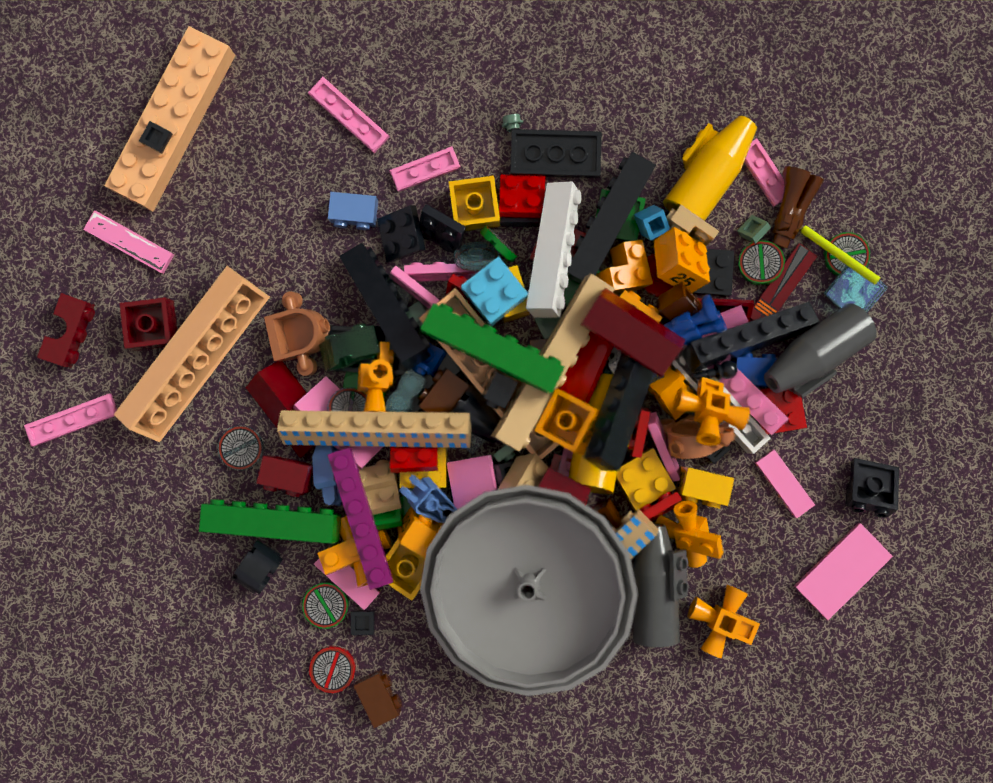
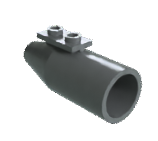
M852 303L845 304L795 338L764 374L765 383L775 393L789 390L801 398L805 397L837 374L835 370L837 366L876 339L877 331L873 320L858 305Z
M653 523L659 529L658 534L635 555L632 566L638 594L632 620L633 642L646 647H669L680 642L679 599L688 597L687 592L689 589L687 582V550H672L666 525Z

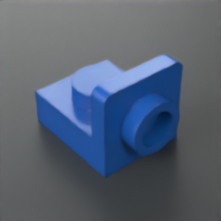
M430 344L431 347L428 348L431 357L413 367L412 370L421 376H424L426 373L433 377L447 353Z

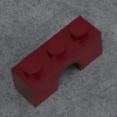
M61 293L53 315L64 319L67 325L66 332L57 339L45 336L37 358L71 368L79 358V352L77 351L80 343H83L87 337L86 327L88 322H91L94 318L95 305Z

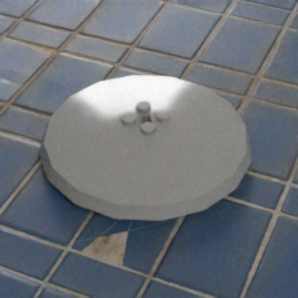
M530 485L484 492L450 514L427 548L420 587L429 629L450 660L488 687L526 696L571 690L604 670L630 634L638 596L629 552L607 520L568 493Z

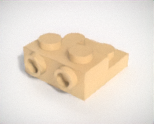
M680 205L677 210L672 208L666 216L670 229L676 227L697 241H701L705 246L719 232L683 205Z
M380 460L374 466H364L359 470L373 515L402 508L397 473H391L390 462Z

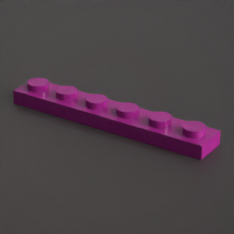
M349 447L327 454L369 589L393 583L392 574L352 448Z

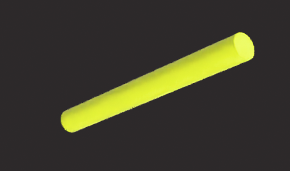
M808 226L802 228L800 233L874 285L880 280L881 277Z

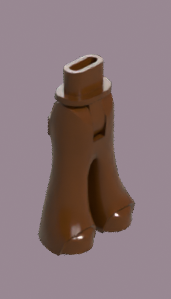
M785 166L782 172L784 193L774 224L775 230L772 232L775 234L772 243L784 249L788 248L790 240H794L802 228L805 213L824 182L823 178L817 175H810L811 172Z

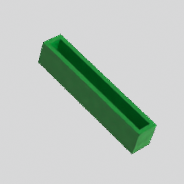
M433 303L421 327L423 334L548 395H552L565 368L561 365L562 361L553 356L548 358L541 356L538 349L527 345L525 348L517 344L518 340L512 336L505 335V337L496 334L497 330L487 324H484L482 327L474 323L475 319L462 313L459 316L453 313L454 309L446 304L440 303L438 306Z
M210 499V503L201 504L199 532L329 544L339 542L341 514L334 513V509L320 508V512L311 511L312 507L298 506L297 510H290V505H275V508H267V503H254L253 506H246L245 501H232V504H224L225 500Z

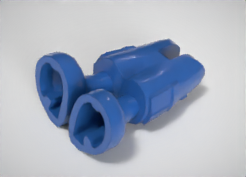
M710 294L703 296L701 300L702 309L694 315H691L690 312H684L664 325L684 338L685 346L689 345L690 342L701 339L702 335L722 333L727 330L724 319L719 310L717 311Z

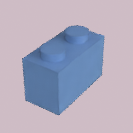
M330 192L328 220L334 223V227L338 228L356 225L357 229L370 230V227H376L378 199L376 196Z

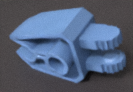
M316 445L312 456L314 486L316 489L322 490L324 503L329 506H341L343 503L327 455L339 450L334 446Z
M411 475L409 480L415 488L411 491L407 487L402 486L399 490L408 498V503L417 514L436 522L445 523L448 517L443 511L450 510L455 512L457 510L451 500L430 477L420 480L416 476Z

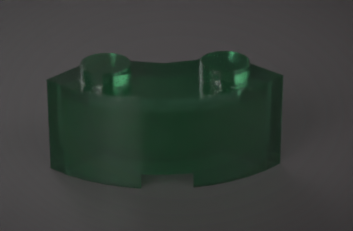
M365 324L354 325L350 331L326 336L325 341L319 345L325 372L348 368L355 363L373 359L380 353L373 325L367 327Z

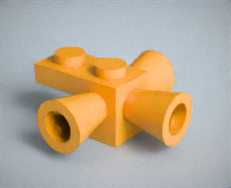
M380 342L377 347V360L371 364H360L358 368V391H362L367 395L363 412H386L383 393H386L389 386H392L393 383L392 367L389 364L393 363V350L390 349V342Z
M704 377L698 381L697 396L682 387L678 389L674 398L673 409L676 411L695 412L694 421L701 423L696 437L697 442L706 446H714L721 442L719 424L725 421L743 430L748 423L750 410L748 407L729 406L730 394L723 392L724 383Z
M681 501L675 505L674 513L679 523L662 515L657 518L656 523L666 525L669 538H675L676 547L687 550L689 567L697 568L703 566L707 561V556L717 559L721 558L723 554L721 536L709 533L707 518L697 516L696 503Z
M347 516L341 518L340 535L344 542L317 554L325 575L332 574L348 566L354 567L357 588L368 585ZM386 529L378 530L383 549L392 548V543Z
M727 584L722 607L715 604V607L712 608L698 597L693 599L687 617L708 622L707 626L712 629V632L701 646V650L722 659L726 636L752 645L760 623L736 613L748 596V593Z

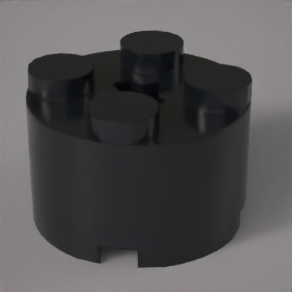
M257 539L251 551L246 554L236 569L231 580L254 594H260L270 580V577L267 576L268 573L273 575L283 558L280 557V553Z

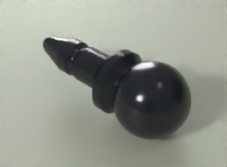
M724 361L720 365L715 364L712 369L702 370L694 374L693 378L698 380L702 377L708 379L716 377L718 380L722 378L732 379L736 376L738 368L734 362Z

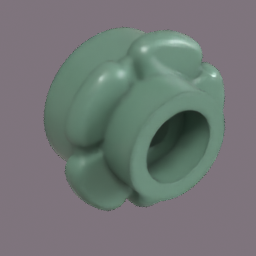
M520 114L506 115L502 118L503 124L501 126L506 128L507 132H512V129H520L523 120L520 119Z

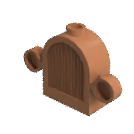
M289 291L282 297V304L287 311L264 317L273 360L285 362L297 358V371L299 374L311 376L317 370V363L314 359L309 358V355L317 353L324 347L328 338V332L330 331V324L318 312L301 309L300 307L303 302L301 295L297 292Z
M689 415L678 422H675L674 419L660 420L668 439L669 454L676 458L694 459L705 457L724 446H728L735 439L734 429L729 427V423L725 421L719 424L721 442L718 445L706 446L698 443L696 440L701 423L694 421L695 416Z

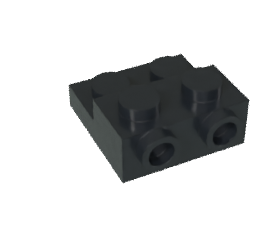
M858 458L851 460L850 482L846 485L845 506L852 507V511L856 513H865L866 510L874 512V516L879 518H887L898 510L899 467Z

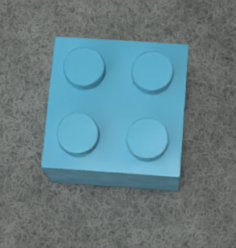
M499 256L461 285V291L489 326H493L528 297L527 291Z

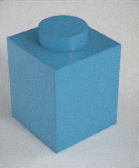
M655 205L634 214L641 235L650 241L670 230L664 210Z

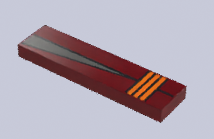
M798 243L786 259L784 270L780 277L773 283L768 284L754 304L750 320L754 321L777 313L815 261L817 255Z

